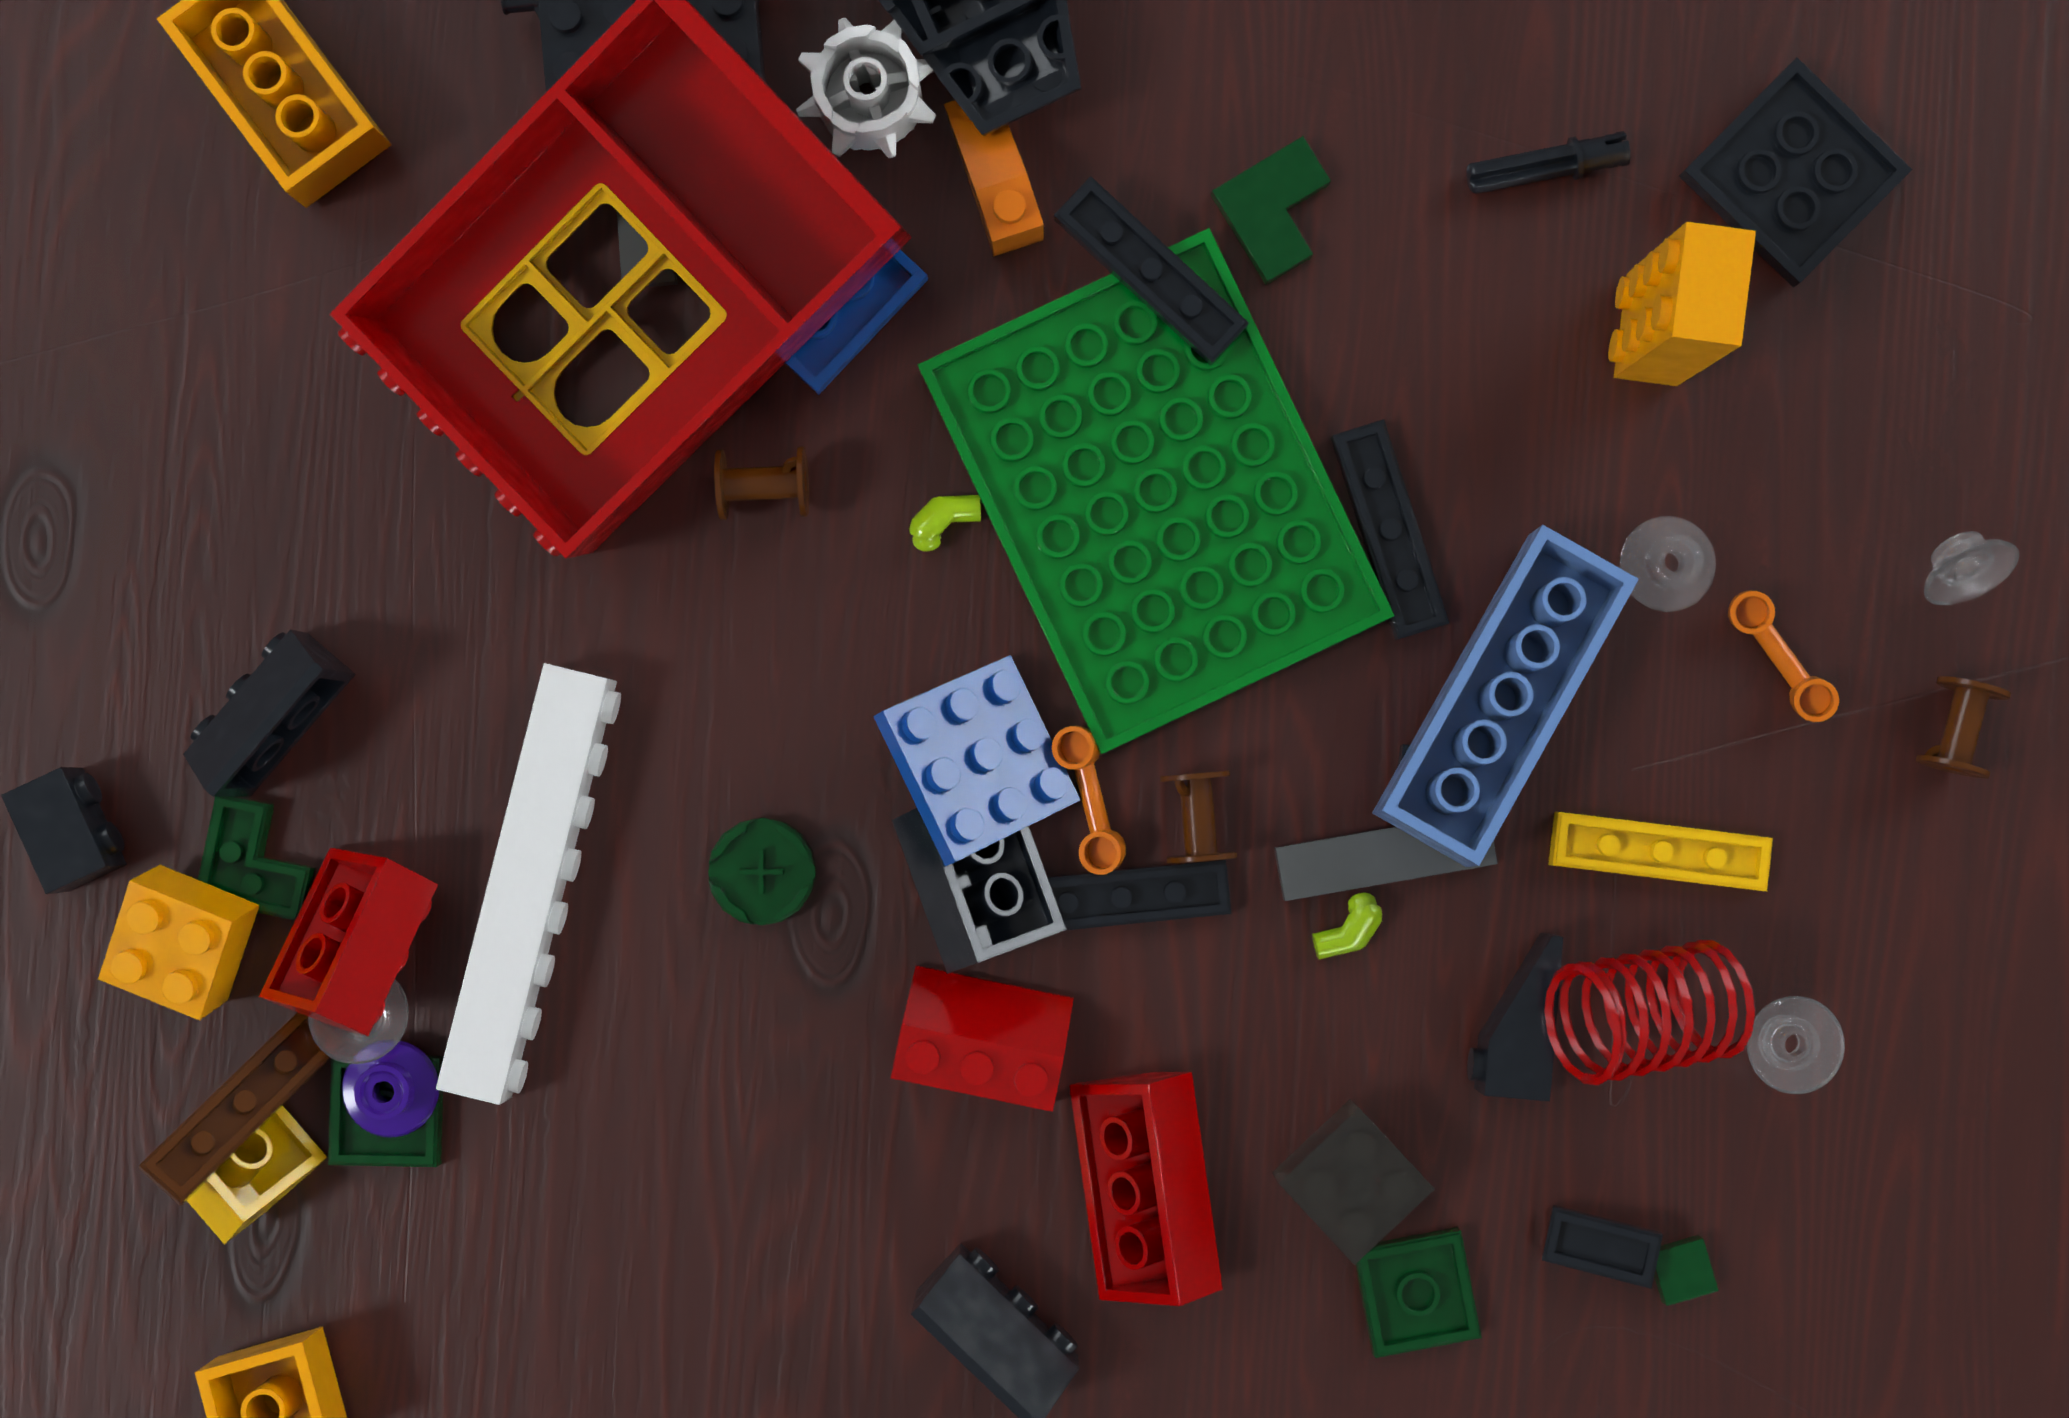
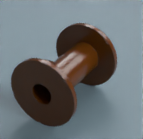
M798 446L797 456L787 459L783 466L728 468L724 450H716L714 481L716 505L720 520L728 519L729 501L798 498L801 517L808 516L809 475L804 446Z
M1939 676L1937 677L1936 684L1954 691L1941 745L1931 747L1925 755H1917L1916 762L1954 774L1988 779L1990 771L1971 765L1988 699L2009 700L2011 693L2000 687L1974 680Z
M1230 771L1160 776V782L1175 781L1176 789L1180 794L1185 855L1167 857V863H1189L1237 858V852H1218L1211 780L1214 777L1230 776Z

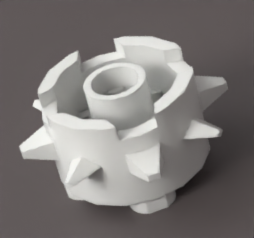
M841 18L838 20V33L827 39L824 43V50L821 53L802 52L798 59L811 74L813 96L796 109L798 116L821 117L828 131L833 135L832 153L840 157L849 148L867 151L881 149L888 158H893L896 156V142L906 137L915 128L917 123H933L936 118V114L923 101L920 81L928 76L933 69L925 59H915L906 42L901 39L902 29L895 20L882 31L876 30L875 26L868 24L853 27L847 18ZM870 82L871 87L876 91L864 95L860 92L859 86Z

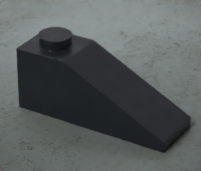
M1552 933L1539 934L1480 1031L1477 1048H1470L1467 1062L1468 1079L1475 1081L1474 1089L1484 1096L1550 1102L1554 1050L1547 1034L1544 1010L1547 989L1555 972L1561 968L1564 938L1562 936ZM1559 983L1558 988H1557V990H1556V992H1555V1001H1554L1555 1025L1557 1024V1011H1558V999H1559V987H1560V983Z

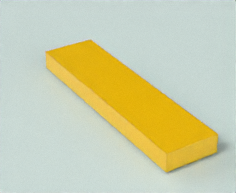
M1554 812L1548 865L1767 892L1773 838Z

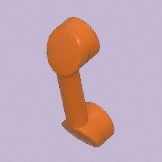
M1755 590L1743 591L1736 595L1728 607L1729 620L1741 632L1753 634L1791 687L1789 696L1794 711L1805 720L1811 722H1822L1832 717L1839 706V695L1836 688L1824 679L1810 676L1772 624L1775 618V607L1772 600L1764 593Z
M1082 726L1065 727L1055 735L1052 742V753L1057 763L1062 767L1074 769L1090 834L1080 844L1079 859L1083 867L1089 872L1096 875L1108 874L1122 864L1126 855V844L1123 837L1110 827L1094 765L1095 761L1099 758L1100 751L1088 728Z

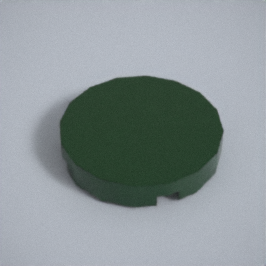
M768 818L743 821L723 833L711 851L708 870L711 893L722 910L740 922L753 925L782 922L799 911L813 892L817 872L813 850L803 835L783 821Z

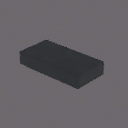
M1553 1205L1542 1253V1261L1652 1289L1663 1234L1662 1232Z

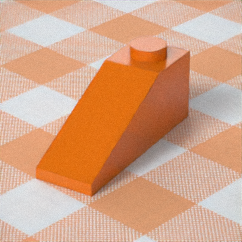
M956 100L945 103L944 108L993 257L1043 241L1044 223L1009 125L983 136Z

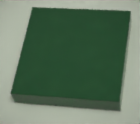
M336 1054L331 1056L328 1165L438 1167L441 1165L443 1091L439 1090L436 1107L430 1118L420 1128L400 1137L377 1136L358 1126L348 1114L343 1102V1076L355 1054ZM428 1056L439 1078L444 1056ZM382 1081L380 1085L382 1096L386 1099H392L394 1095L393 1086L389 1082Z
M1458 1227L1352 1247L1371 1350L1375 1358L1482 1338L1462 1233Z

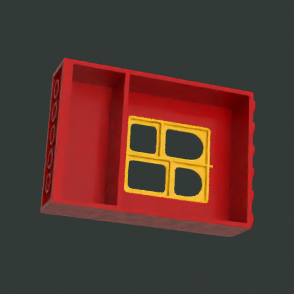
M636 0L329 315L342 327L338 331L340 338L359 355L364 356L367 353L381 367L377 375L382 382L399 396H403L406 393L420 408L416 413L420 421L430 431L440 437L445 433L459 448L455 453L458 460L474 475L480 477L484 474L498 488L494 495L499 503L514 516L519 517L523 514L537 529L533 533L537 542L551 555L558 557L561 554L567 559L593 553L912 237L688 0ZM610 204L647 242L648 252L597 305L592 308H585L548 270L547 260L599 206ZM666 269L675 271L704 301L711 313L708 321L674 354L663 352L634 322L628 313L630 303ZM530 284L567 321L569 329L566 336L548 354L537 361L523 363L514 361L502 353L495 342L493 323L495 315L502 304L520 286ZM612 330L648 367L650 372L649 379L605 422L591 427L575 425L566 419L557 407L555 398L557 379L563 370L601 332Z

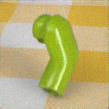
M979 495L938 496L932 498L911 520L909 532L913 535V545L921 551H933L940 546V534L943 533L951 522H981V500Z
M1362 892L1353 895L1349 899L1348 910L1350 914L1342 927L1312 933L1318 959L1354 952L1366 947L1382 922V909L1377 905L1373 895Z

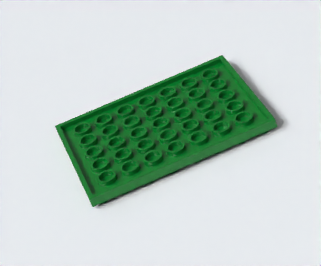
M1210 228L1168 248L1249 322L1248 327L1211 366L1112 274L917 364L1082 716L1096 741L1100 754L1108 752L1395 616Z

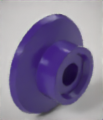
M400 1040L377 1041L360 1050L348 1064L342 1081L343 1102L350 1117L365 1131L381 1137L404 1136L420 1128L432 1115L439 1097V1090L436 1089L438 1075L429 1057L418 1047ZM382 1081L389 1082L393 1086L394 1095L392 1099H386L382 1096L380 1092Z

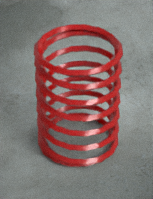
M1714 940L1686 942L1681 947L1665 946L1660 951L1644 949L1638 955L1623 953L1616 959L1600 957L1594 963L1578 961L1576 964L1567 963L1557 970L1546 992L1544 1010L1547 1034L1554 1053L1571 1075L1583 1084L1600 1085L1607 1080L1622 1081L1630 1075L1644 1076L1651 1071L1666 1072L1674 1066L1688 1067L1695 1062L1709 1063L1716 1058H1732L1744 1050L1752 1036L1756 1012L1753 989L1745 969L1729 949ZM1697 953H1702L1713 961L1721 973L1728 994L1729 1019L1727 1029L1721 1041L1715 1047L1711 1045L1716 1023L1715 996L1708 975L1694 957ZM1718 954L1725 957L1735 969L1744 990L1746 1003L1745 1029L1739 1040L1730 1046L1738 1017L1737 993L1730 972ZM1660 963L1668 968L1667 990L1669 999L1665 986L1656 973ZM1688 963L1698 975L1706 998L1707 1024L1703 1039L1694 1028L1693 1000L1684 978V970ZM1625 964H1630V968L1628 969V968H1627L1626 966H1624V965H1625ZM1638 967L1647 973L1646 995L1650 1014L1659 1033L1662 1035L1659 1048L1649 1039L1648 1007L1642 988L1635 979ZM1603 968L1609 969L1607 974L1602 970ZM1617 971L1626 979L1625 1000L1629 1019L1639 1038L1637 1052L1626 1041V1013L1620 994L1613 984ZM1577 975L1585 976L1582 985L1581 1004L1585 1025L1595 1047L1608 1061L1605 1069L1589 1058L1582 1049L1573 1030L1569 1011V988L1572 980ZM1563 979L1564 981L1560 989V1014L1564 1032L1573 1051L1584 1065L1595 1074L1583 1073L1571 1063L1562 1048L1556 1032L1554 1017L1555 992L1560 981ZM1592 982L1603 996L1607 1022L1613 1033L1612 1053L1604 1045L1594 1023L1591 1008ZM1655 989L1661 1004L1662 1017L1659 1013ZM1636 1004L1639 1010V1017L1637 1014ZM1671 1009L1680 1029L1684 1032L1681 1044L1671 1035ZM1690 1042L1697 1047L1696 1050H1689ZM1669 1045L1675 1051L1671 1056L1667 1054ZM1646 1049L1653 1054V1058L1650 1060L1645 1058ZM1624 1051L1632 1059L1629 1064L1622 1062Z

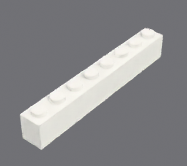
M546 663L543 664L436 1086L437 1090L500 1105L511 1099L513 1092L520 1093L523 1088L528 1071V1061L522 1060L526 1040H533L535 1038L542 1014L541 1008L535 1007L540 986L547 987L554 969L555 956L548 954L553 933L559 935L562 932L568 913V903L561 902L567 881L573 882L580 866L581 850L575 849L580 828L587 829L594 810L595 799L588 797L593 775L600 777L607 759L608 746L601 744L606 723L613 724L615 722L620 707L621 693L615 692L617 684L615 680Z

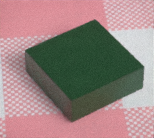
M1695 1235L1661 1245L1654 1278L1662 1303L1669 1306L1719 1291L1702 1237Z

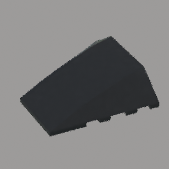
M879 0L983 136L1082 89L1067 0Z

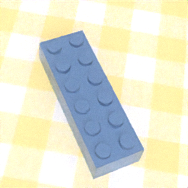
M1541 525L1530 533L1372 814L1465 867L1480 866L1639 579L1545 525Z

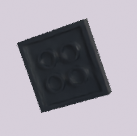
M1796 57L1679 177L1729 226L1756 231L1754 250L1792 287H1795L1913 169Z

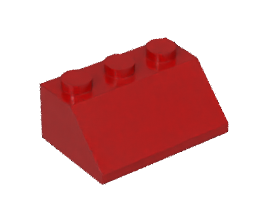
M329 848L259 997L334 1027L369 1037L374 1024L378 1022L384 1012L385 999L397 974L407 962L408 949L419 925L430 912L431 899L438 884L385 857Z
M916 965L901 1025L891 1079L1053 1112L1074 997L953 972L947 974L944 970Z

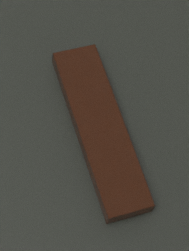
M297 1012L139 1165V1169L179 1206L183 1205L345 1044L346 1040L327 1023Z

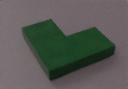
M1304 136L1211 192L1212 199L1265 285L1311 259L1313 256V252L1287 211L1328 187L1331 180Z
M215 797L198 880L259 904L257 913L295 920L313 884L316 867L264 857L275 804L240 797Z

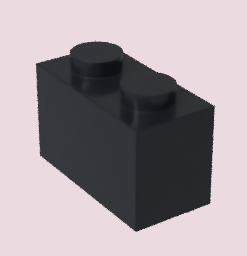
M60 767L1 795L45 894L69 892L127 865L121 852L124 850L123 838L117 827L107 821L99 804L102 801L100 787L89 773H85L83 768Z

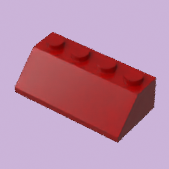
M1150 1072L1069 1085L1099 1300L1182 1306L1223 1290L1192 1072Z

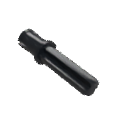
M1624 131L1579 141L1575 136L1568 138L1567 144L1470 163L1466 169L1467 184L1470 191L1479 194L1572 175L1574 180L1582 179L1584 173L1629 165V141L1626 140L1627 135Z

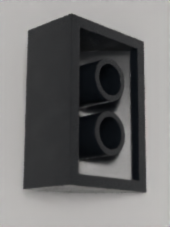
M290 629L287 634L282 632L275 636L262 651L261 656L264 660L251 675L247 673L241 676L230 687L226 694V698L229 701L216 716L210 715L206 717L193 730L190 739L194 742L183 755L204 790L211 796H252L356 675L308 633Z
M917 808L892 820L947 974L1066 930L1029 826L945 867Z
M960 1243L916 1290L911 1315L1018 1418H1046L1079 1370L1078 1354L1074 1351L1078 1344L1059 1324L1054 1323L1049 1328L1035 1314L1039 1307L1023 1289L1015 1285L1010 1290L995 1276L999 1268L982 1250L976 1247L970 1252Z

